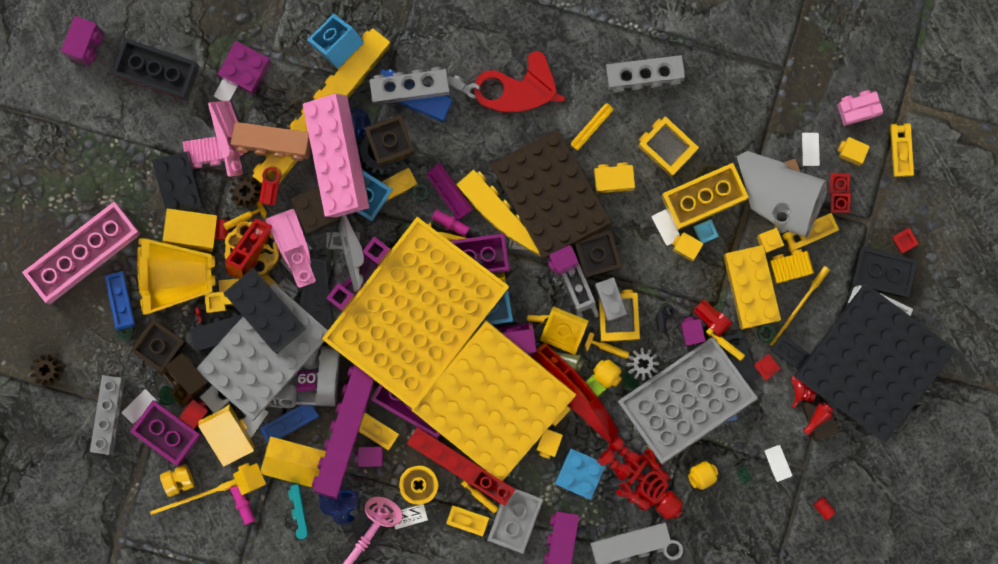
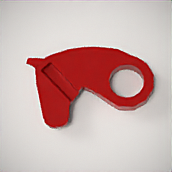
M539 51L528 55L529 67L523 81L510 78L496 70L485 71L477 77L475 84L479 85L480 88L486 80L496 79L500 81L504 87V92L500 98L488 100L481 94V89L474 88V95L480 105L505 113L531 110L549 101H564L565 97L556 93L554 79L544 54Z

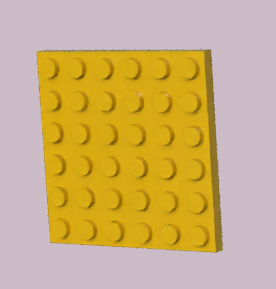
M486 320L444 370L417 408L411 410L488 473L503 481L576 396V393Z

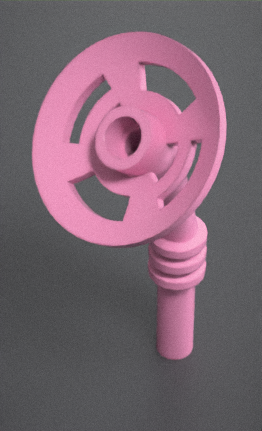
M373 497L366 502L365 512L373 521V524L364 537H360L361 540H358V543L355 544V549L343 564H353L360 553L365 551L364 548L368 547L367 544L370 545V540L380 525L392 527L399 524L402 519V512L396 503L384 497ZM376 504V506H374L372 510L369 509L371 505ZM383 505L388 506L394 512L390 513V511L386 507H383Z

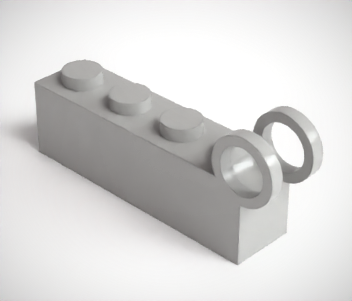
M580 265L562 274L561 276L572 299L577 316L584 319L582 311L591 308L595 318L599 317L595 300Z
M665 522L590 542L596 564H612V562L617 560L620 563L630 561V557L638 555L639 558L649 556V552L657 550V553L663 552L664 556L671 560H676L683 554L681 543L676 540H670ZM671 543L677 544L679 548L675 556L667 554V547Z

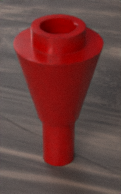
M819 403L811 418V422L803 431L810 435L817 426H820L834 416L832 413L834 409L827 403Z

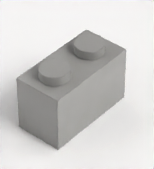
M614 277L596 283L595 289L607 322L626 316L627 313Z

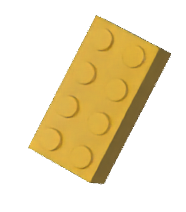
M733 163L669 190L661 196L676 231L740 204L749 198Z
M763 245L724 254L723 257L740 328L743 330L780 321L781 317Z

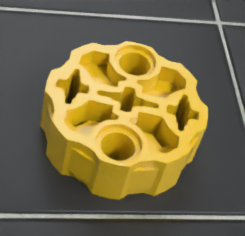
M242 222L232 232L228 233L225 239L224 255L226 259L235 248L234 246L242 238V229L249 227L252 222ZM270 232L269 237L274 240ZM267 238L261 252L268 250L272 254L262 253L256 264L262 262L265 265L264 270L258 272L261 277L268 275L269 271L277 266L281 259L275 242H273V249L266 245L269 242V238Z

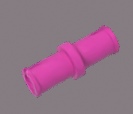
M438 209L435 210L431 217V220L445 226V229H451L465 237L470 226L456 220L453 215L450 217Z
M238 486L231 488L230 491L236 502L235 508L239 510L244 522L243 524L247 525L256 521L249 506L251 503L247 500L245 494L241 495Z

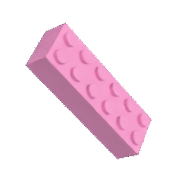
M333 94L304 103L303 108L324 215L326 217H340L368 209L369 203L347 96Z
M114 201L22 273L44 302L52 304L140 236L141 233L120 205Z

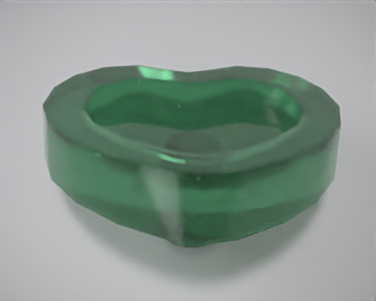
M626 372L622 375L621 383L625 390L632 392L639 387V382L634 379L632 374Z
M166 385L161 387L158 398L160 404L170 405L176 401L170 394L173 390L171 387Z

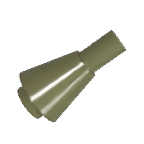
M556 352L576 372L577 370L581 371L584 364L582 355L560 354Z

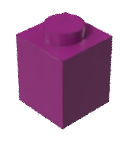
M570 245L550 254V261L547 262L552 273L556 271L558 276L579 266V262Z
M695 316L685 318L684 322L680 324L685 347L704 343L705 337L701 320H695Z
M358 447V451H355V463H358V467L383 466V447Z

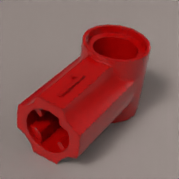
M271 166L266 168L262 174L263 181L259 203L276 205L282 173L278 167ZM269 170H274L277 174V178L274 181L267 177Z
M704 299L692 311L718 337L732 324L721 312L718 313Z

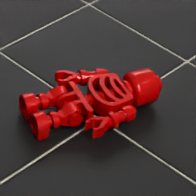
M620 436L614 438L597 462L601 466L609 464L611 469L614 468L618 479L624 481L626 477L628 478L625 483L618 485L623 491L619 489L615 491L616 494L620 497L628 498L629 502L637 504L638 508L643 511L648 510L655 504V510L666 520L678 518L683 512L681 510L683 502L672 491L665 492L669 486L667 482L670 478L667 472L663 471L660 467L661 464L655 461L653 452L647 449L643 454L638 455L628 450L629 448L626 445L623 446L625 441ZM618 450V454L620 456L623 455L625 464H621L617 458H613L615 456L614 452ZM646 464L650 465L651 472L643 476L640 472ZM636 479L638 482L635 486V492H632L629 485L633 484Z

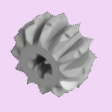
M640 348V355L636 350L633 351L636 358L631 355L628 356V359L633 361V363L626 364L627 367L633 366V369L629 370L628 373L632 374L636 371L635 379L639 377V374H641L642 381L646 378L645 374L651 379L653 376L650 370L654 373L658 372L653 366L659 365V362L652 361L657 358V355L649 356L652 350L649 349L644 354V348ZM640 359L642 361H647L648 364L645 365L647 366L646 369H644L643 367H638V364L640 363L638 361Z

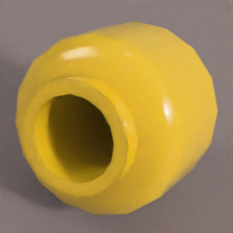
M601 360L593 370L595 373L594 379L605 388H609L612 385L616 387L622 380L620 377L622 373L621 368L611 360Z
M703 461L690 469L688 479L694 488L704 490L716 483L718 470L715 465Z

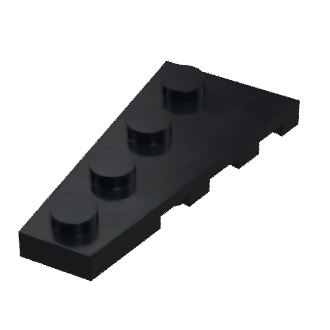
M310 258V267L316 281L302 287L300 306L324 328L329 330L332 326L330 301L326 299L329 295L326 260Z

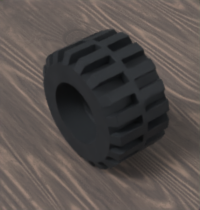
M366 131L363 133L362 138H359L357 148L360 163L370 174H375L379 177L381 175L389 176L390 173H395L396 169H400L405 158L379 167L377 161H374L370 156L371 144Z

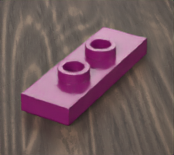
M441 163L435 165L425 174L458 221L473 210Z

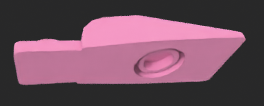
M230 101L209 102V109L219 147L225 161L227 175L229 177L243 175L240 156L243 153L236 151L231 145L234 124L238 122Z
M291 209L267 218L266 223L272 225V237L288 269L292 272L297 287L301 288L314 283L316 280L310 267L311 261L307 243L295 210Z

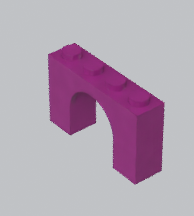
M375 237L372 238L362 251L364 263L360 266L359 274L363 276V285L391 251L390 248ZM351 277L342 285L338 283L326 298L342 312L358 293L354 292Z

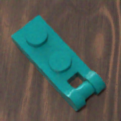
M300 484L290 486L291 490H288L290 502L293 501L295 508L292 509L293 520H297L298 524L296 537L304 539L308 537L309 530Z

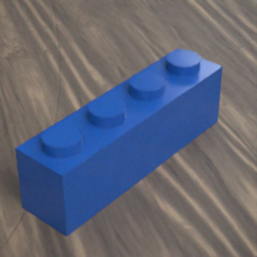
M382 69L380 75L390 77L393 76V73L397 72L391 69L387 71ZM408 81L404 87L410 90L414 88L415 83ZM388 84L385 87V90L387 92H393L396 86L394 84ZM450 95L396 103L444 123L453 100L450 98Z

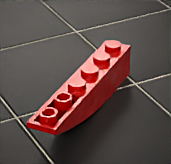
M544 342L531 357L576 393V396L568 405L588 425L594 428L602 438L610 443L619 431L609 413L580 375Z
M418 427L407 442L408 445L504 506H506L515 492L514 488Z

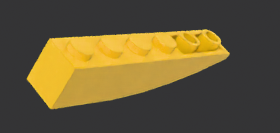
M472 170L456 184L461 193L477 211L497 230L504 233L505 236L523 248L541 257L527 230L522 225L523 223L518 214L514 216L510 211L512 207L506 200L501 201L498 198V191L493 186L489 187L485 183L487 179L480 171L476 173Z

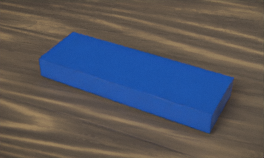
M124 271L105 275L115 329L118 331L136 326Z
M300 405L259 429L268 443L270 436L281 439L320 416L314 405Z

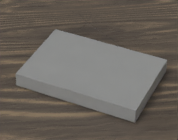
M515 489L506 506L500 504L487 540L524 554L544 499Z

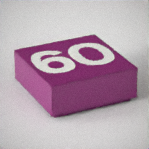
M317 370L297 372L298 391L317 390Z

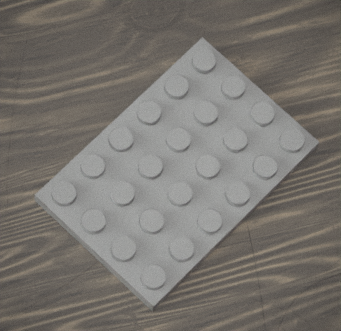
M275 283L270 287L303 324L306 330L276 354L248 321L242 317L196 368L205 379L252 421L260 415L325 342L322 338L328 332L326 328Z
M711 337L627 394L618 403L661 465H663L757 401L758 398L717 341Z

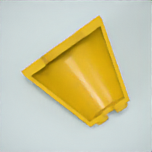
M146 238L139 239L141 247H138L137 273L139 293L142 297L140 304L143 315L212 292V286H215V275H211V268L215 267L214 256Z

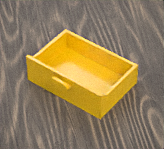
M167 209L162 242L187 249L212 252L217 216Z
M230 404L199 421L198 427L223 467L254 451V443L246 431L248 429L247 424L243 419L239 420Z

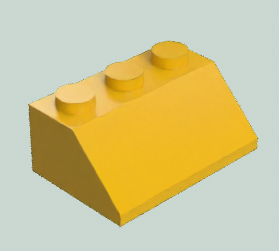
M270 436L260 471L263 475L312 487L314 477H318L320 469H318L320 458L325 457L326 451Z

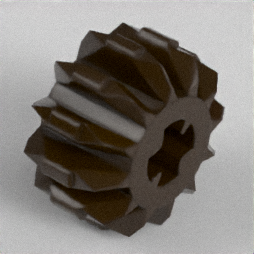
M245 176L244 181H242L238 177L239 184L237 185L235 182H232L235 189L229 190L230 193L235 194L231 197V200H237V206H240L243 202V208H247L248 203L254 207L253 200L259 202V198L256 195L261 193L260 190H257L261 187V184H255V178L249 181V177ZM247 188L250 191V193H247V195L245 196L242 193V191H245V189Z
M50 354L46 358L44 355H40V361L37 359L33 360L36 367L30 366L31 370H35L30 376L37 377L34 382L36 384L41 382L43 387H46L47 383L49 386H54L53 380L56 382L60 381L57 375H63L62 371H58V369L63 367V364H57L59 359L57 357L52 359ZM43 369H50V373L43 372Z

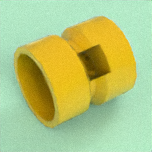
M186 464L175 468L174 472L169 470L160 474L161 483L168 497L179 494L181 489L186 491L195 487L193 477Z

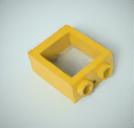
M665 116L662 120L659 118L652 125L654 129L649 134L645 132L639 139L641 143L638 147L672 178L699 147Z
M621 290L620 296L627 313L626 316L609 322L606 320L598 297L600 342L640 339L638 294L633 293V290Z

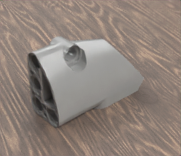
M749 151L738 155L737 160L749 197L751 210L772 222L774 228H777L779 232L790 231L807 238L826 197V180L790 169L783 162Z
M331 346L320 347L299 370H317V390L298 391L296 373L267 407L292 408L296 404L336 407L340 353Z

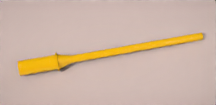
M824 266L812 281L809 291L770 343L772 347L810 294L817 287H820L819 285L830 269Z
M235 479L225 483L222 482L221 485L214 489L150 511V513L153 515L217 491L225 492L237 486Z

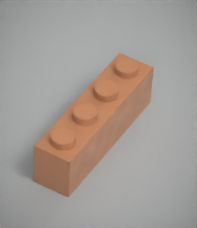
M239 122L234 124L231 145L238 152L247 153V151H255V154L262 156L269 153L277 158L290 156L293 160L303 161V158L309 159L311 143L308 132Z

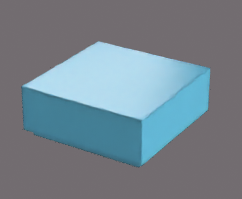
M711 219L693 227L699 241L702 243L719 237Z

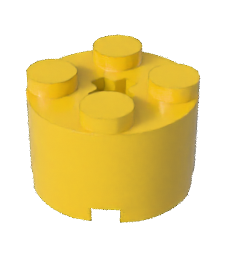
M413 466L402 474L399 488L401 495L406 501L421 505L428 503L436 496L439 482L436 474L430 468ZM416 480L418 482L422 480L424 482L422 484L424 488H419L416 490V484L414 482Z

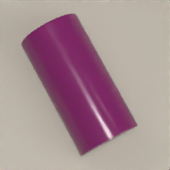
M504 233L450 241L492 274L510 271Z
M379 384L371 398L372 401L438 439L440 436L438 431L415 414L411 407Z

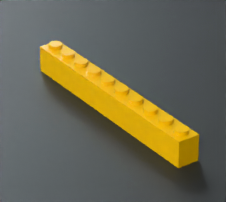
M373 28L370 32L367 30L361 37L364 43L338 68L334 76L331 74L325 81L326 86L315 93L313 96L314 100L333 94L345 95L349 99L391 47L390 41ZM304 108L301 111V117L298 120L294 119L290 124V130L308 132ZM267 153L265 155L266 160L254 168L253 177L262 184L263 171L268 167L275 166L282 173L281 183L298 161L293 160L290 156L277 158L273 154ZM269 170L267 177L274 181L277 178V174L274 170Z

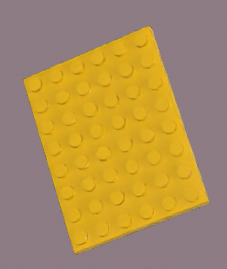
M416 217L322 340L415 410L437 379L509 289V286L420 218Z

